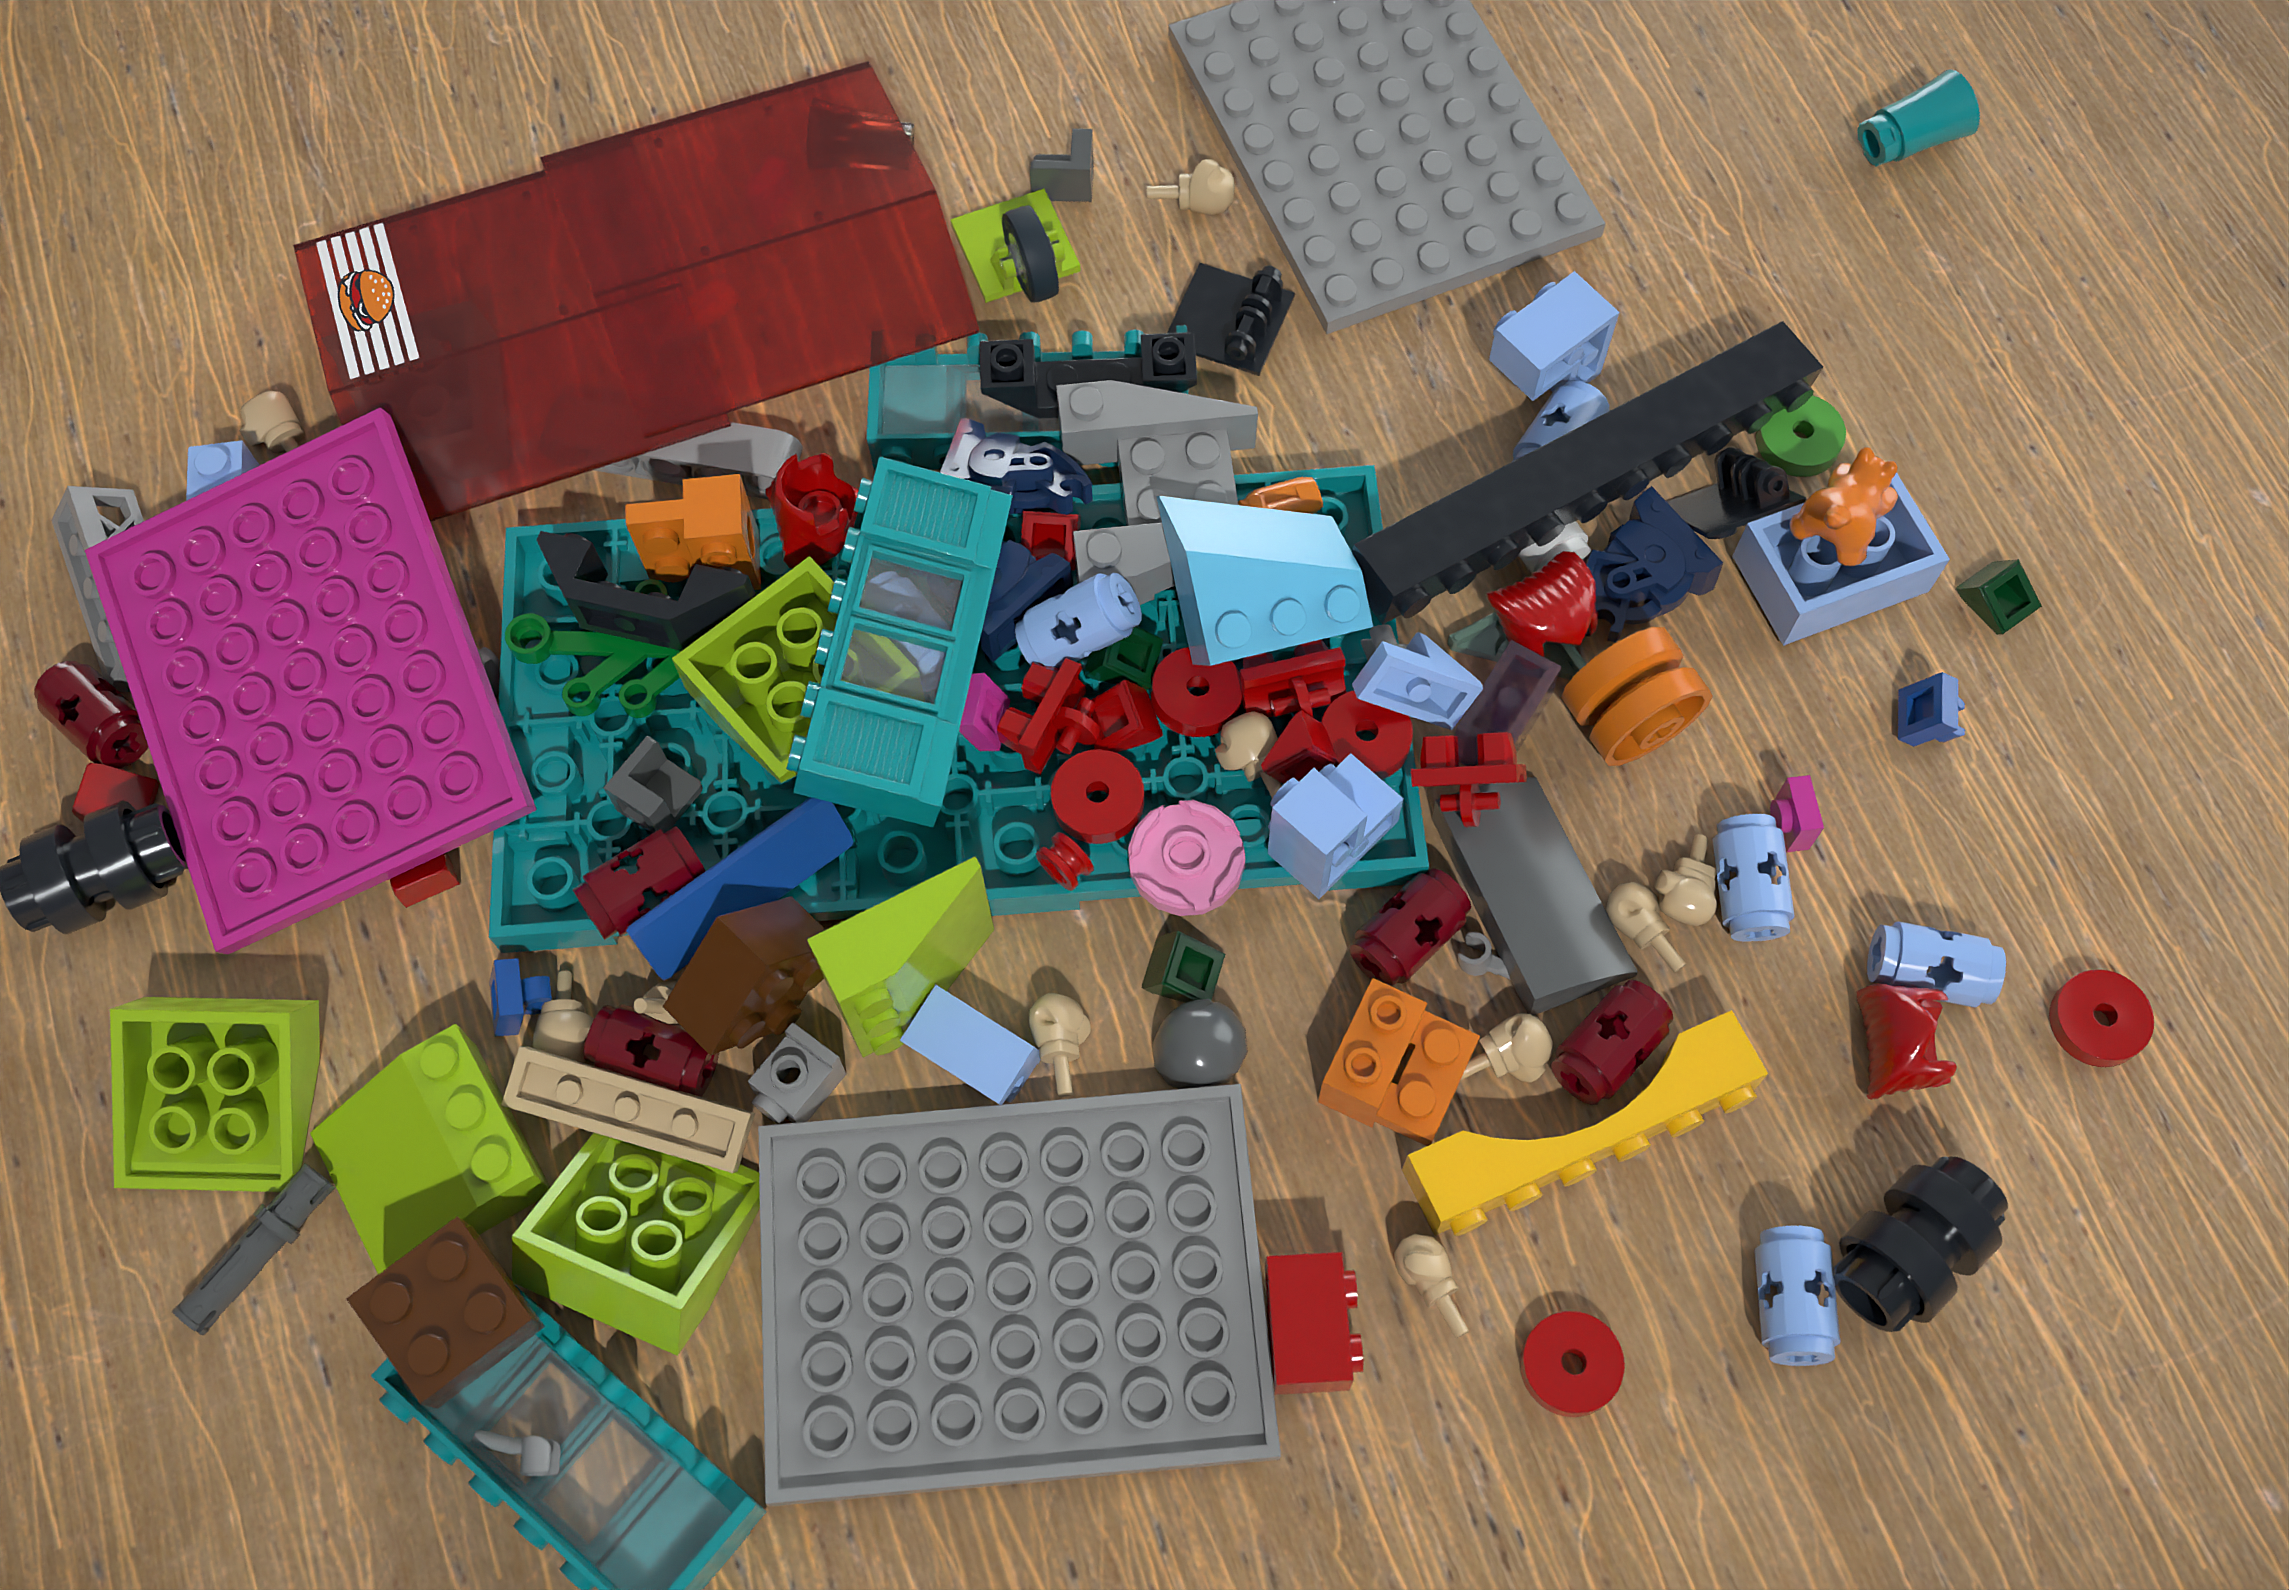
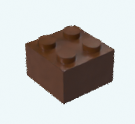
M792 896L718 916L662 1007L710 1056L736 1046L739 1049L745 1048L756 1039L772 1033L781 1035L792 1022L796 1023L802 1012L799 1005L808 991L815 988L824 979L807 939L826 929Z
M458 1216L346 1298L419 1403L435 1409L440 1408L545 1327L475 1229Z

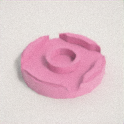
M1195 800L1179 801V805H1170L1166 808L1163 805L1150 811L1135 827L1128 847L1130 877L1139 894L1158 910L1178 916L1202 915L1223 905L1238 889L1245 869L1243 841L1233 820L1215 806Z

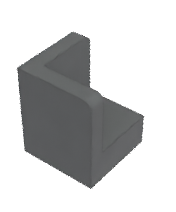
M1072 129L1071 155L1038 154L1034 157V160L1030 162L1031 192L1045 188L1050 201L1092 202L1094 172L1092 129Z
M647 736L603 787L618 812L651 834L658 829H661L663 833L672 829L703 791L701 782L667 760L659 742L650 736Z

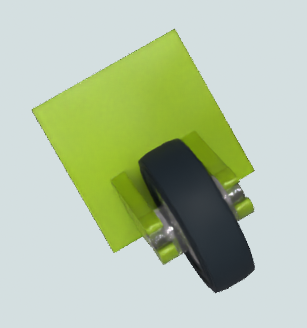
M1045 188L950 219L951 227L985 303L1021 291L1024 292L1031 303L1041 302L1058 294L1059 278L1081 271V265Z

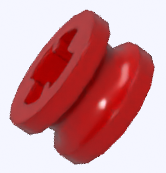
M1057 832L1051 838L1053 843L1051 848L1041 847L1036 852V857L1045 871L1058 884L1072 891L1078 886L1077 877L1080 874L1088 876L1094 871V866L1086 853L1071 838L1061 832Z

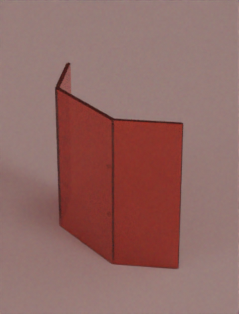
M869 61L540 157L542 177L548 178L587 278L644 439L979 333V327L936 189Z

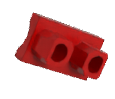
M1321 639L1298 645L1294 648V658L1275 662L1272 654L1267 652L1243 658V669L1240 670L1244 714L1255 711L1269 718L1290 713L1295 715L1302 710L1313 717L1312 708L1329 705L1336 698L1347 693L1344 681L1345 657L1341 647L1328 649Z
M1065 658L1060 669L1033 662L1024 677L1021 689L1023 697L1040 704L1035 714L1032 716L1010 707L1006 709L997 725L999 741L1012 750L1021 753L1025 769L1041 774L1055 747L1065 754H1071L1077 742L1086 745L1096 743L1101 729L1090 718L1096 708V704L1092 700L1083 697L1086 692V686L1078 678L1082 670L1080 663Z
M1512 733L1477 734L1478 766L1459 767L1458 736L1423 737L1420 755L1421 769H1411L1412 787L1460 785L1459 794H1441V811H1460L1464 827H1478L1481 810H1497L1501 806L1500 793H1480L1479 784L1527 782L1526 765L1517 764V754Z

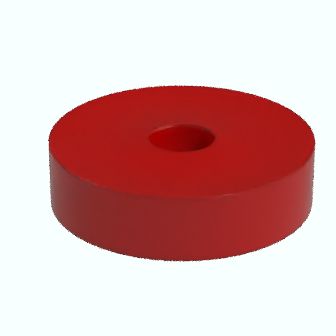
M1189 647L1170 653L1156 668L1152 681L1151 703L1157 717L1169 729L1190 737L1211 736L1219 733L1224 724L1238 715L1242 701L1241 677L1239 670L1232 661L1211 666L1193 665ZM1191 687L1201 688L1206 694L1195 696L1188 689Z
M1355 691L1339 696L1326 709L1321 723L1326 728L1338 759L1334 764L1335 767L1350 753L1381 780L1393 775L1403 766L1409 755L1413 739V726L1410 716L1357 699ZM1361 730H1368L1376 738L1371 741H1363L1357 737L1356 733Z
M1101 749L1078 753L1064 762L1054 776L1051 786L1054 816L1061 828L1077 840L1092 844L1116 841L1127 835L1137 825L1144 809L1142 777L1133 763L1118 753ZM1099 790L1105 792L1108 797L1106 800L1096 803L1089 800L1088 795L1093 791Z
M2088 970L2079 973L2056 992L2050 1004L2049 1021L2057 1042L2072 1057L2091 1066L2114 1067L2121 1065L2141 1052L2153 1035L2154 1014L2148 998L2134 982L2116 972ZM2094 1011H2100L2108 1018L2109 1026L2100 1024L2094 1017Z
M1563 1311L1544 1318L1527 1336L1521 1350L1520 1370L1528 1392L1538 1404L1557 1415L1582 1417L1600 1410L1616 1395L1623 1381L1625 1360L1617 1337L1605 1323L1583 1312ZM1572 1353L1580 1358L1583 1366L1580 1374L1573 1375L1565 1371L1561 1362L1564 1354Z

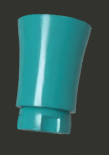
M1948 69L1923 87L1877 110L1874 116L1860 123L1857 130L1858 141L1863 148L1864 156L1872 165L1879 166L1887 162H1899L1942 143L1974 135L1980 123L1979 104L1967 79L1956 70Z

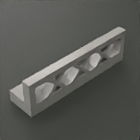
M67 486L51 521L102 675L119 692H131L85 549L143 522L144 519L134 491L131 489ZM96 506L120 507L125 522L120 526L116 525L99 514Z

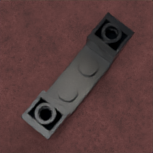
M1194 332L1141 334V357L1036 362L1033 339L980 341L981 394L1038 419L1059 418L1057 385L1113 380L1183 393L1197 385Z
M540 531L536 539L581 629L683 651L757 596L748 575L727 566L717 569L695 564L678 601L659 592L643 594L625 590L612 582L605 581L608 572L593 543L586 538L572 533L563 536Z

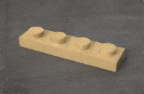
M519 1046L501 1103L502 1106L730 1173L738 1172L755 1115L751 1111L669 1089L528 1046Z

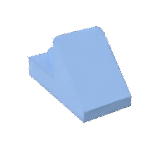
M1420 632L1414 635L1405 649L1382 641L1352 683L1357 699L1449 730H1453L1483 690L1481 682L1429 637Z

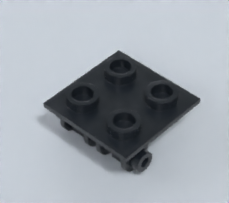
M1199 263L1167 333H1176V326L1187 325V332H1194L1196 356L1260 376L1293 302L1295 292L1283 289L1282 274L1273 266L1263 267L1262 270L1254 274L1253 279Z
M1727 447L1720 451L1714 460L1717 484L1667 501V503L1696 533L1707 539H1722L1732 536L1737 532L1738 527L1805 503L1806 497L1789 489L1787 474L1782 468L1772 466L1754 455L1745 454L1736 447Z

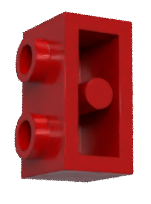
M1342 1252L1267 1256L1264 1271L1274 1395L1349 1391L1354 1381L1353 1373L1363 1372L1364 1367L1361 1334L1349 1333L1347 1309L1357 1308L1358 1306L1355 1270H1344Z

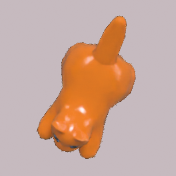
M1868 447L1858 452L1852 464L1840 463L1832 471L1828 487L1822 488L1808 497L1800 512L1792 516L1789 525L1793 536L1799 540L1816 535L1821 536L1835 545L1837 561L1845 566L1861 564L1867 558L1868 545L1875 537L1877 519L1890 512L1898 500L1896 490L1890 487L1892 478L1897 472V464L1894 461L1885 462L1883 459L1874 456L1873 451Z

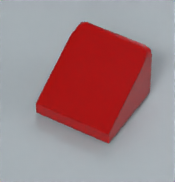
M1023 511L1021 544L1030 550L1031 555L1036 558V561L1051 553H1055L1068 561L1071 570L1075 571L1073 531H1080L1081 515Z
M1123 680L1092 699L1096 704V708L1090 718L1101 729L1096 743L1093 744L1095 750L1101 749L1118 753L1153 742L1163 736L1149 695L1143 687Z
M1301 710L1290 720L1261 763V767L1265 774L1285 784L1292 778L1299 782L1313 768L1320 772L1326 765L1330 763L1334 765L1338 759L1324 725Z
M88 763L73 804V815L81 822H84L86 814L122 800L130 803L137 811L154 803L160 782L153 778L104 764Z
M448 852L390 879L394 895L406 908L460 885Z

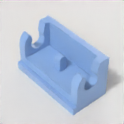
M937 985L934 986L900 1039L904 1044L1000 1105L1005 1100L1009 1103L1014 1100L1035 1066L1041 1061L1037 1048Z

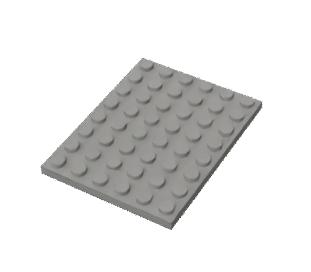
M1242 0L1169 25V40L1326 334L1602 237L1606 223L1470 0Z
M1241 1084L758 1126L765 1497L768 1506L1280 1460V1443Z

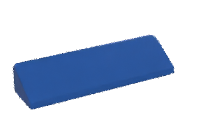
M810 797L629 925L626 932L658 977L662 980L669 979L689 964L718 916L780 899L852 847L854 844L852 835L832 802Z

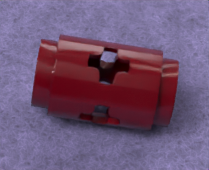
M64 661L47 669L38 679L34 693L40 713L93 763L121 769L140 759L147 751L149 746L136 707L90 665L80 664L76 661Z
M675 826L665 833L658 829L582 876L585 882L573 888L572 891L605 940L616 932L620 937L625 935L629 925L651 911L650 908L638 911L645 902L642 895L644 892L651 890L655 896L666 893L667 895L660 901L662 903L706 871L687 839L678 827ZM640 854L642 855L637 859L636 868L638 871L636 873L629 874L624 868L614 872L620 866V861L625 857L630 856L634 858Z
M1432 868L1425 874L1418 873L1355 932V941L1349 948L1351 957L1369 979L1374 978L1392 987L1396 983L1403 984L1465 925L1466 914L1472 908L1470 899L1462 887L1442 870Z
M1629 980L1623 986H1614L1556 1049V1059L1551 1064L1553 1075L1566 1091L1583 1103L1597 1105L1602 1099H1610L1669 1035L1668 1026L1674 1019L1672 1010L1660 994L1640 981Z
M621 1004L617 1008L605 1005L599 1010L588 1031L583 1051L584 1059L595 1064L596 1067L702 1097L708 1088L719 1058V1053L710 1056L680 1024L661 1022L645 1013H637L634 1007ZM647 1044L661 1049L657 1061L643 1055Z

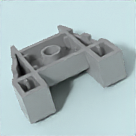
M1113 380L1057 385L1062 451L1077 462L1079 466L1118 462L1126 526L1073 531L1077 584L1098 573L1105 575L1118 573L1130 584L1140 605L1154 600V594L1175 586L1156 496L1238 505L1230 451L1255 448L1258 421L1257 407Z

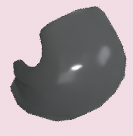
M1202 999L1183 1003L1172 1010L1160 1024L1152 1043L1154 1067L1168 1085L1177 1089L1210 1087L1228 1083L1233 1078V1075L1238 1073L1248 1053L1246 1029L1234 1011L1221 1002Z

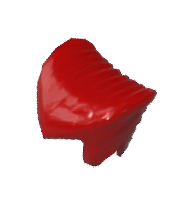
M824 452L798 461L797 454L791 456L780 467L771 485L765 491L771 503L779 538L782 542L783 561L789 568L796 567L809 556L820 566L838 555L844 547L849 527L853 528L858 512L854 511L859 490L835 476L832 456Z
M1562 551L1542 568L1533 572L1531 576L1524 577L1521 582H1515L1512 585H1507L1505 588L1486 593V597L1494 608L1499 623L1503 627V632L1509 642L1510 649L1514 655L1520 653L1533 665L1544 663L1543 644L1545 642L1581 645L1588 628L1590 636L1597 629L1596 583L1587 564L1575 552Z
M1872 984L1858 990L1856 999L1862 1011L1863 1026L1866 1028V1037L1868 1038L1867 1048L1870 1051L1868 1056L1870 1061L1868 1072L1870 1075L1866 1097L1872 1100L1878 1099L1885 1094L1892 1095L1897 1091L1907 1092L1910 1089L1921 1090L1949 1084L1951 1081L1950 1077L1955 1075L1957 1065L1952 1061L1937 1060L1935 1032L1938 1025L1937 1020L1943 1007L1940 1002L1933 1001H1948L1949 999L1945 992L1934 988H1908L1887 984Z

